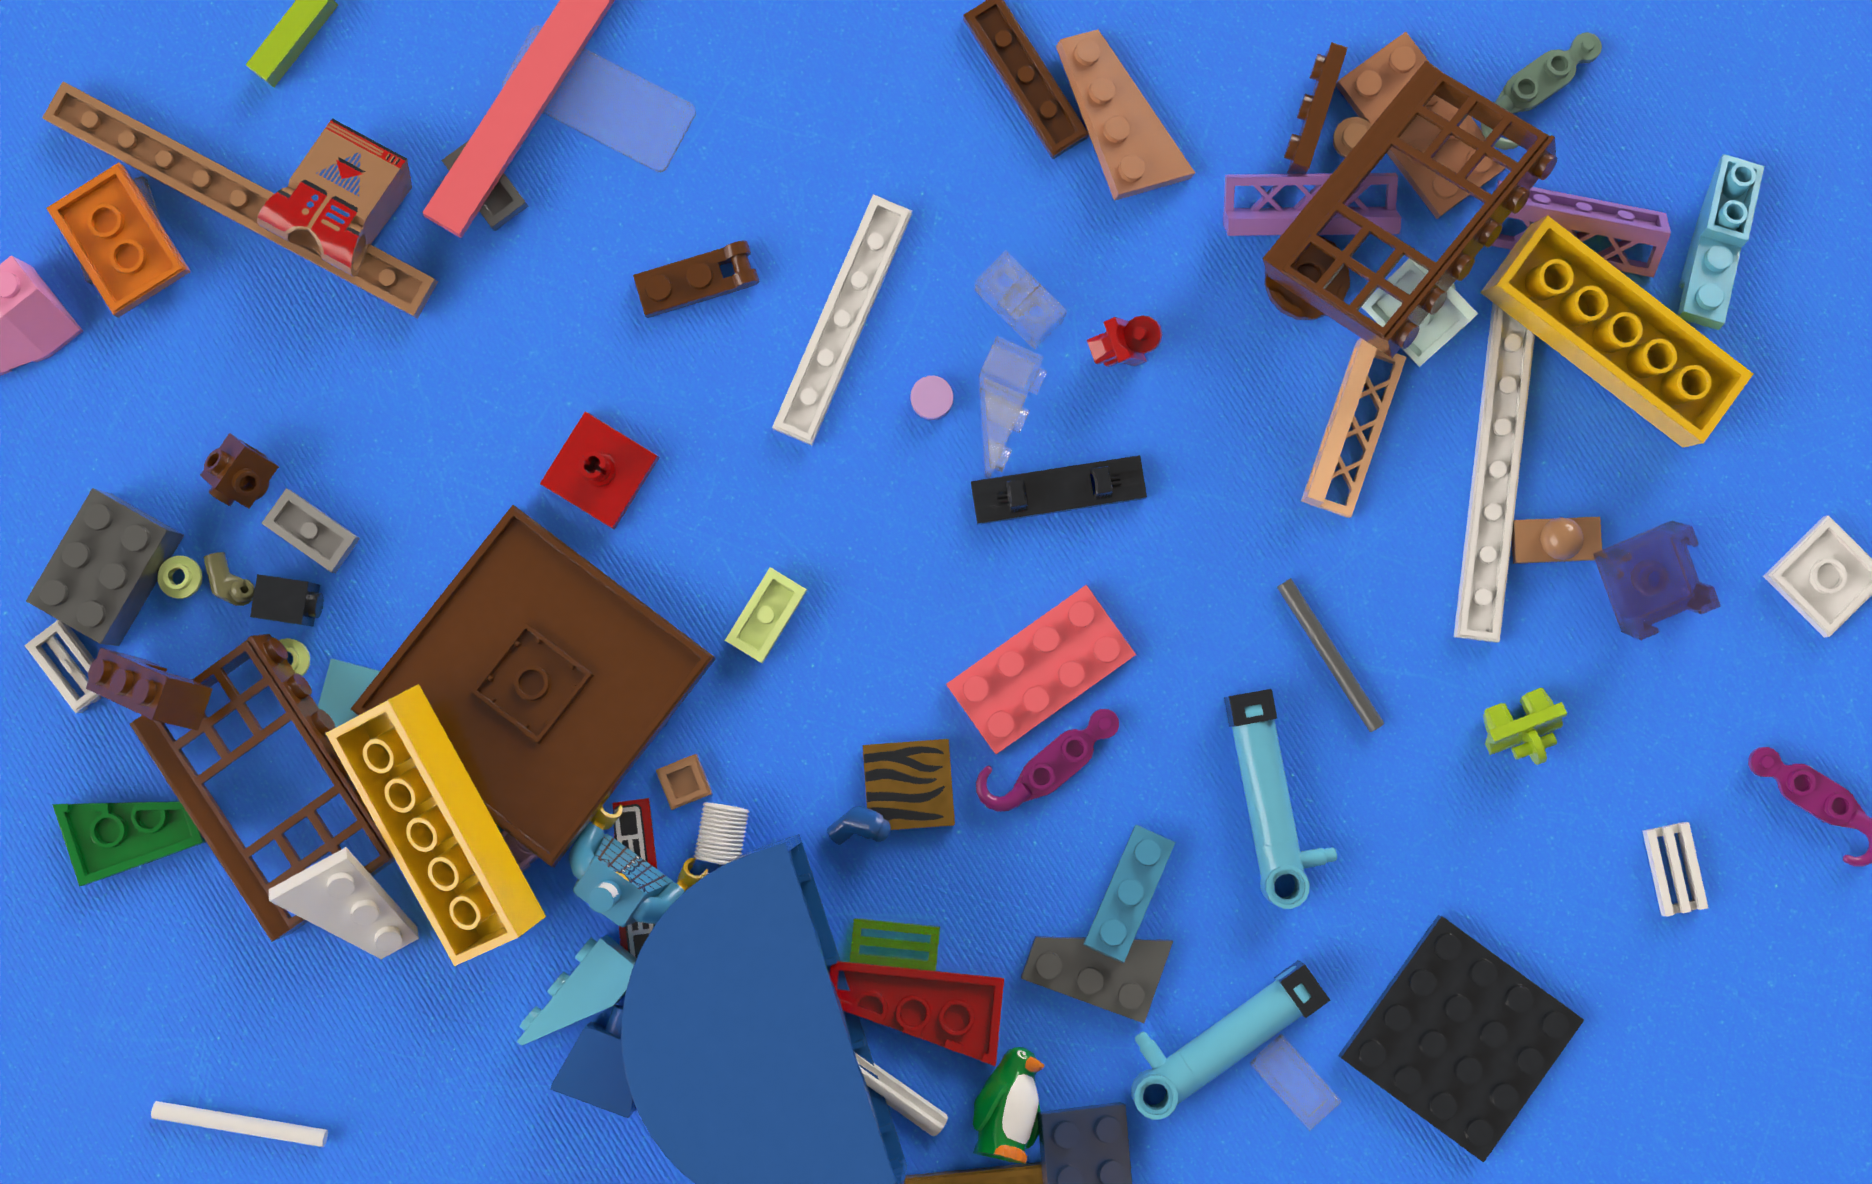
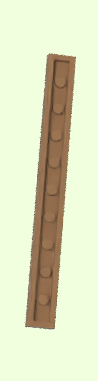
M64 81L61 83L42 117L48 123L417 319L438 283L433 277L370 244L367 246L360 271L355 277H352L323 261L314 249L292 244L258 225L257 217L266 201L274 194L273 192Z

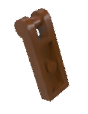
M745 240L733 242L714 251L634 274V281L646 318L757 285L760 281L756 269H751L748 256L751 255L748 242ZM732 262L735 274L723 278L720 266Z

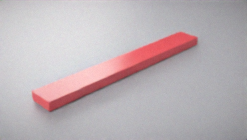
M560 0L423 210L422 213L425 218L459 238L463 237L615 0Z

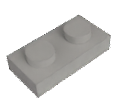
M287 488L261 523L325 569L335 574L360 540L358 536Z

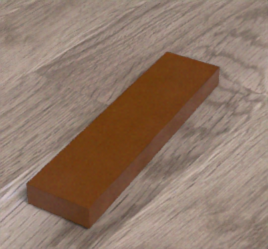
M986 0L963 15L964 22L1052 160L1089 137L1088 131L1004 0Z

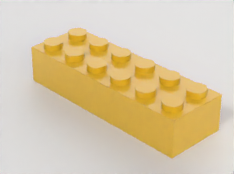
M1548 215L1529 225L1480 292L1682 448L1703 444L1753 376L1751 371Z
M419 684L326 733L454 966L519 938L546 917Z

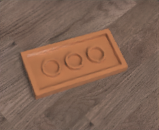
M1404 32L1338 80L1336 87L1356 114L1373 125L1422 64L1428 60L1408 33ZM1436 95L1425 106L1448 121L1459 110ZM1417 115L1399 138L1424 153L1442 129ZM1468 115L1459 127L1484 142L1485 137L1482 134V130L1472 117ZM1451 135L1433 159L1458 173L1476 150ZM1391 147L1387 152L1388 156L1436 219L1470 196L1469 193L1396 148ZM1485 156L1468 176L1467 180L1481 188L1506 168Z

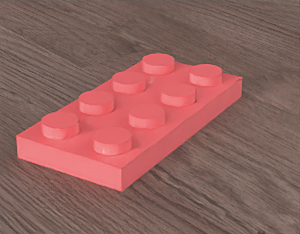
M1085 585L949 681L946 686L996 755L1133 658L1136 653L1091 590Z

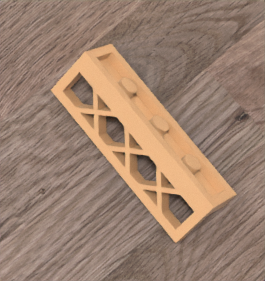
M1362 338L1355 343L1301 502L1346 518L1352 517L1407 358L1406 356L1396 353L1391 358ZM1374 358L1393 364L1388 380L1376 386H1373L1368 376ZM1385 387L1382 399L1380 400L1376 391ZM1370 395L1377 409L1375 419L1359 426L1354 416L1359 399ZM1351 425L1353 430L1348 432ZM1371 427L1368 439L1366 440L1362 431ZM1356 434L1363 449V454L1359 461L1346 467L1340 454L1345 440ZM1358 467L1354 480H1352L1348 471ZM1341 474L1350 490L1345 506L1325 499L1331 480Z

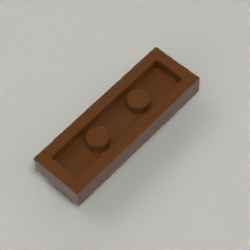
M1331 42L1325 55L1317 54L1309 78L1316 80L1312 95L1304 94L1297 114V118L1304 121L1299 135L1291 134L1284 154L1285 159L1291 160L1287 174H1306L1310 168L1348 47Z

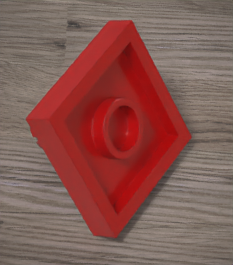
M585 411L540 484L615 530L660 457Z

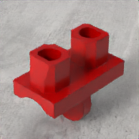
M1141 315L1134 317L1130 321L1113 317L1103 322L1106 332L1087 339V343L1094 362L1098 365L1104 363L1106 367H1110L1117 363L1137 366L1147 362L1144 354L1154 351L1159 346L1163 334L1158 321L1152 317Z

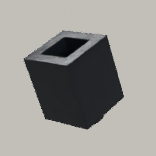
M257 574L250 617L314 627L315 618L318 619L320 617L324 603L323 594L319 593L320 584Z

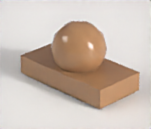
M1600 517L1514 520L1512 531L1513 564L1603 560Z

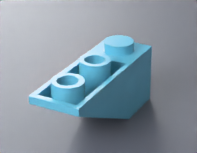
M608 935L601 937L598 942L591 937L575 956V959L580 964L569 976L563 972L547 991L552 996V999L543 1010L535 1006L522 1021L519 1027L525 1032L517 1042L521 1046L614 1006L626 993L636 958Z

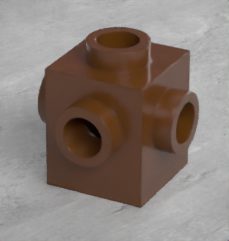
M229 433L221 446L209 454L200 476L212 486L209 493L219 501L230 507L236 501L250 509L255 500L260 499L266 493L269 487V480L279 466L264 453Z

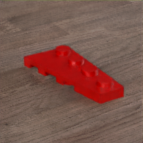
M837 961L838 963L830 966V979L835 987L843 1011L996 1066L1004 978ZM839 970L844 971L849 990L837 989Z

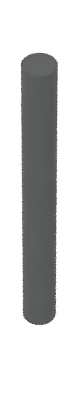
M1290 578L1277 586L1282 597L1369 732H1373L1385 723L1293 580Z

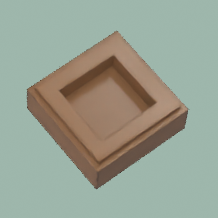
M697 754L656 770L671 810L713 794Z

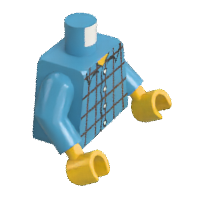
M620 805L614 814H609L602 806L592 818V824L586 826L569 852L568 860L573 875L577 878L573 892L588 903L593 911L603 914L618 926L626 927L635 922L656 924L667 909L687 889L708 874V869L701 875L690 873L696 859L689 858L683 864L677 883H674L673 880L608 833L605 834L603 830L610 829L622 814L623 808Z

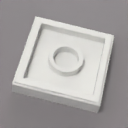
M1829 515L1822 517L1763 576L1824 638L1830 637L1872 596V558Z

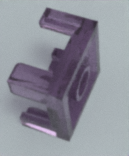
M1671 520L1593 553L1622 633L1643 640L1660 632L1659 628L1652 626V624L1682 611L1689 610L1698 614H1704L1721 607L1715 588L1699 581L1687 545L1692 547L1699 546L1693 526Z

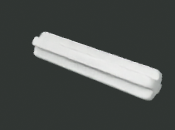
M855 1053L858 1064L878 1076L877 1079L860 1067L867 1086L886 1099L887 1105L931 1136H936L942 1131L948 1120L946 1113L875 1063L873 1066Z

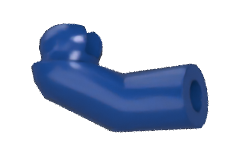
M862 806L853 807L827 828L828 836L838 845L844 843L853 834L881 842L889 836L891 831L889 821L883 819L880 813Z

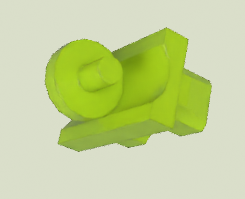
M1543 688L1528 692L1521 697L1520 703L1527 716L1513 720L1505 703H1500L1484 710L1483 720L1488 733L1485 746L1489 754L1493 755L1511 748L1516 760L1529 755L1536 765L1547 761L1545 749L1557 744V739L1552 731L1563 727L1562 718L1568 714L1563 703L1560 702L1554 705Z

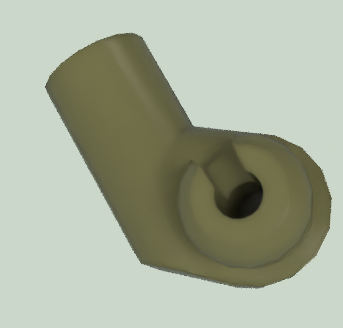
M225 552L212 553L203 557L211 591L216 597L235 606H244L253 600L255 590L253 583L229 572Z

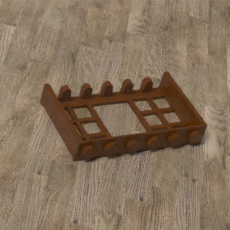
M1425 61L1262 258L1268 277L1393 358L1400 348L1406 349L1412 344L1419 332V325L1428 314L1434 315L1442 307L1447 298V291L1456 280L1462 281L1469 274L1475 263L1474 258L1484 246L1490 247L1501 233L1502 223L1511 212L1516 214L1523 208L1529 198V190L1537 180H1545L1551 174L1558 159L1556 157L1555 137L1542 132L1446 75L1428 61ZM1434 95L1459 109L1450 121L1425 107ZM1417 115L1442 129L1424 153L1399 138ZM1468 115L1493 129L1484 142L1459 127ZM1451 135L1476 150L1458 173L1433 159ZM1502 135L1528 150L1519 162L1493 148ZM1391 147L1396 148L1484 203L1437 262H1434L1345 205L1347 200ZM1485 156L1511 171L1492 195L1467 180L1468 176ZM1337 213L1361 227L1343 251L1319 237V234ZM1370 234L1395 249L1376 273L1352 258L1353 254ZM1311 244L1335 259L1317 283L1292 268ZM1404 255L1429 271L1410 295L1385 279ZM1344 266L1369 281L1350 305L1325 290ZM1377 287L1402 302V305L1384 327L1359 312V309Z
M262 634L248 637L246 641L192 679L208 687L219 682L231 700L210 717H207L204 713L198 731L191 729L178 740H175L165 723L151 720L143 715L132 721L130 726L271 942L292 934L309 921L297 915L291 917L287 910L270 902V888L307 869V867L328 852L334 854L342 850L339 845L362 828L380 854L379 857L364 866L372 877L396 860L326 735L327 732L336 728L334 721L328 713L318 708L311 697L312 690L309 683L303 676L295 673L287 661L288 653L283 644L270 634ZM251 658L263 678L239 694L229 679L228 674ZM269 686L286 713L262 729L246 702ZM237 709L254 736L230 752L214 728V725ZM292 721L334 786L246 848L204 783ZM205 733L221 759L198 775L182 751V748ZM340 794L357 821L333 837L316 810ZM308 817L325 844L301 860L284 833ZM275 840L292 867L271 882H268L252 858V855Z

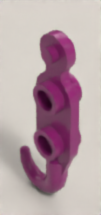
M1099 709L1090 716L1088 726L1084 730L1073 729L1060 734L1028 761L1013 789L1004 796H994L989 792L987 779L992 772V767L985 766L979 773L976 781V793L980 801L991 810L1005 812L1019 807L1023 802L1054 792L1089 762L1094 752V743L1097 740L1110 738L1115 735L1119 728L1117 715L1112 710Z
M1759 747L1750 753L1748 758L1750 770L1760 777H1773L1777 781L1781 795L1824 823L1857 829L1865 834L1869 841L1866 853L1857 857L1844 855L1843 861L1857 867L1872 864V818L1866 815L1853 794L1808 765H1785L1778 752L1770 747Z

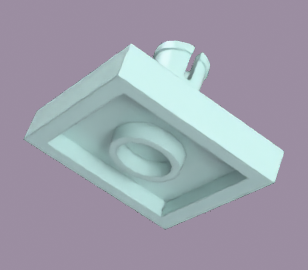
M1409 258L1387 281L1410 295L1429 271ZM1454 283L1448 289L1447 298L1442 307L1434 315L1428 314L1421 322L1419 332L1412 344L1406 349L1401 348L1419 367L1478 314L1455 290ZM1378 288L1363 304L1362 308L1377 324L1384 327L1402 305V302Z

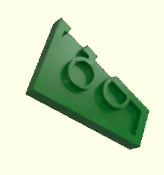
M180 801L52 804L79 887L206 843Z

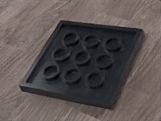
M1438 915L1338 1056L1484 1162L1581 1026L1584 1019L1443 916Z

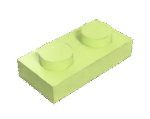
M770 567L725 641L763 664L808 590Z

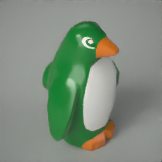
M1014 1047L1004 1054L1000 1064L986 1080L980 1094L975 1099L973 1126L978 1131V1141L973 1151L974 1154L1026 1164L1027 1155L1025 1149L1033 1146L1039 1135L1037 1112L1041 1111L1035 1075L1044 1068V1064L1037 1060L1034 1053L1025 1047Z

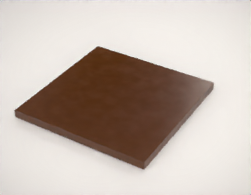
M512 505L351 707V710L359 716L419 684L494 822L549 866L555 868L716 658L552 533Z

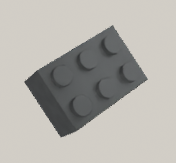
M92 488L26 602L99 644L120 646L156 585L160 566L164 561L173 556L184 534L112 493Z

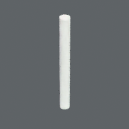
M159 1101L154 1103L151 1111L152 1119L324 1147L328 1137V1130Z

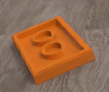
M119 162L46 208L110 311L118 318L191 272L125 166Z

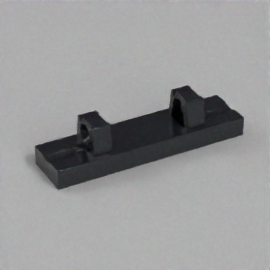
M1140 455L971 481L977 525L1147 498ZM1090 474H1093V477H1094V480H1095V494H1094V495H1093V489H1092V483H1091V476H1090Z

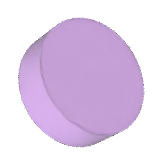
M923 377L914 384L911 390V405L917 415L924 419H940L952 407V388L941 377Z

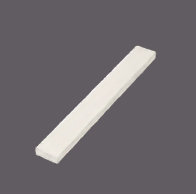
M1492 303L1454 638L1499 643L1535 334L1494 303Z

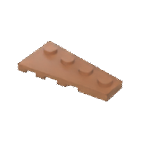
M1099 29L1060 39L1056 49L1114 201L1191 179L1195 171Z

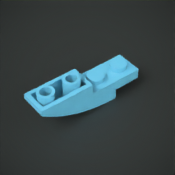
M1726 154L1720 157L1695 226L1679 287L1683 288L1678 316L1683 320L1715 330H1719L1725 324L1741 248L1749 240L1765 166Z

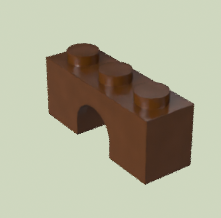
M101 647L97 658L89 668V680L86 689L151 720L196 731L199 730L213 690L192 679L167 673V668L146 659Z

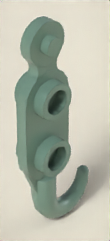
M1589 32L1581 33L1574 38L1569 50L1557 49L1544 53L1514 74L1507 81L1494 103L1512 114L1536 108L1572 81L1577 70V64L1595 61L1602 50L1600 39ZM1481 123L1482 134L1486 139L1493 129ZM1500 137L1494 147L1503 150L1514 149L1519 146L1503 137Z

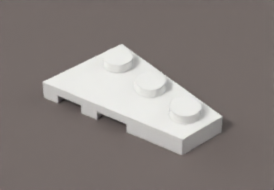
M347 847L269 889L270 902L380 959L419 939L417 926Z

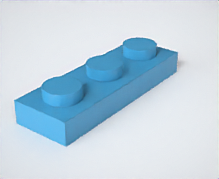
M1134 826L1083 943L1084 946L1121 963L1125 962L1176 842L1141 826Z

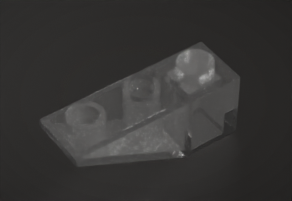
M996 336L980 371L978 381L984 476L988 479L992 477L994 470L1003 472L1013 450L1007 447L1006 443L1012 431L1020 434L1030 412L1029 409L1023 407L1029 392L1038 394L1047 374L1046 370L1041 369L1044 356L999 336Z

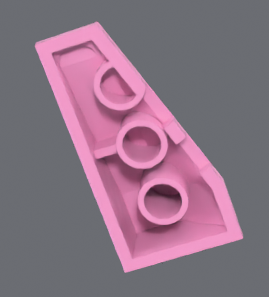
M12 255L0 264L1 376L12 372L11 369L29 362L37 363L50 358L83 332L31 265Z

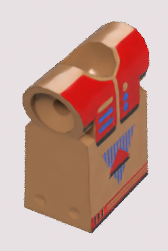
M332 118L289 179L288 186L280 189L266 201L259 212L257 223L260 227L292 244L314 249L323 261L355 277L363 264L368 244H372L412 189L407 158Z

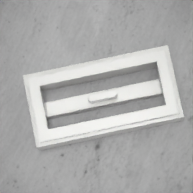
M57 620L24 646L75 713H83L88 709V705L97 702L102 697L86 689L87 677L56 638L55 634L58 633L87 672H89V668L95 659L70 626ZM45 642L48 644L68 673H70L85 693L83 697L80 698L41 647L42 644Z
M1689 822L1643 830L1661 916L1668 917L1676 913L1707 909V899ZM1675 833L1678 834L1688 883L1690 887V892L1692 896V900L1690 901L1687 894V889L1684 881V876L1674 836ZM1660 836L1664 838L1678 901L1676 904L1671 902L1657 839Z

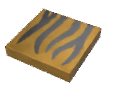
M949 739L862 745L867 808L880 813L883 819L889 821L891 830L955 825Z

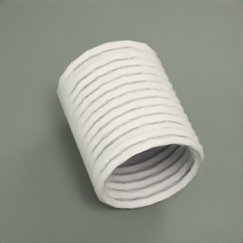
M705 802L702 808L703 813H701L702 821H700V830H698L699 834L697 835L699 838L696 839L698 842L696 843L697 847L695 848L696 851H694V858L725 865L742 854V842H744V833H746L745 829L747 828L745 825L748 824L746 821L748 820L747 817H749V810Z

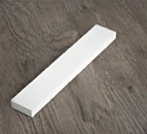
M873 194L772 426L773 430L811 446L813 445L911 219L912 210Z

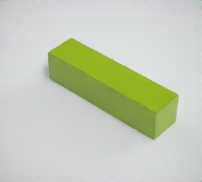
M296 0L249 59L246 66L272 87H275L339 5L335 0Z

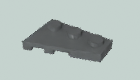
M1035 936L1021 974V979L1145 1023L1173 940L1134 939L1125 962L1121 963L1084 946L1083 943L1086 937Z

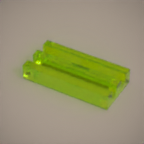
M854 917L849 962L936 971L940 926ZM864 928L931 935L930 942L861 936V931ZM860 945L929 952V958L925 960L859 953Z

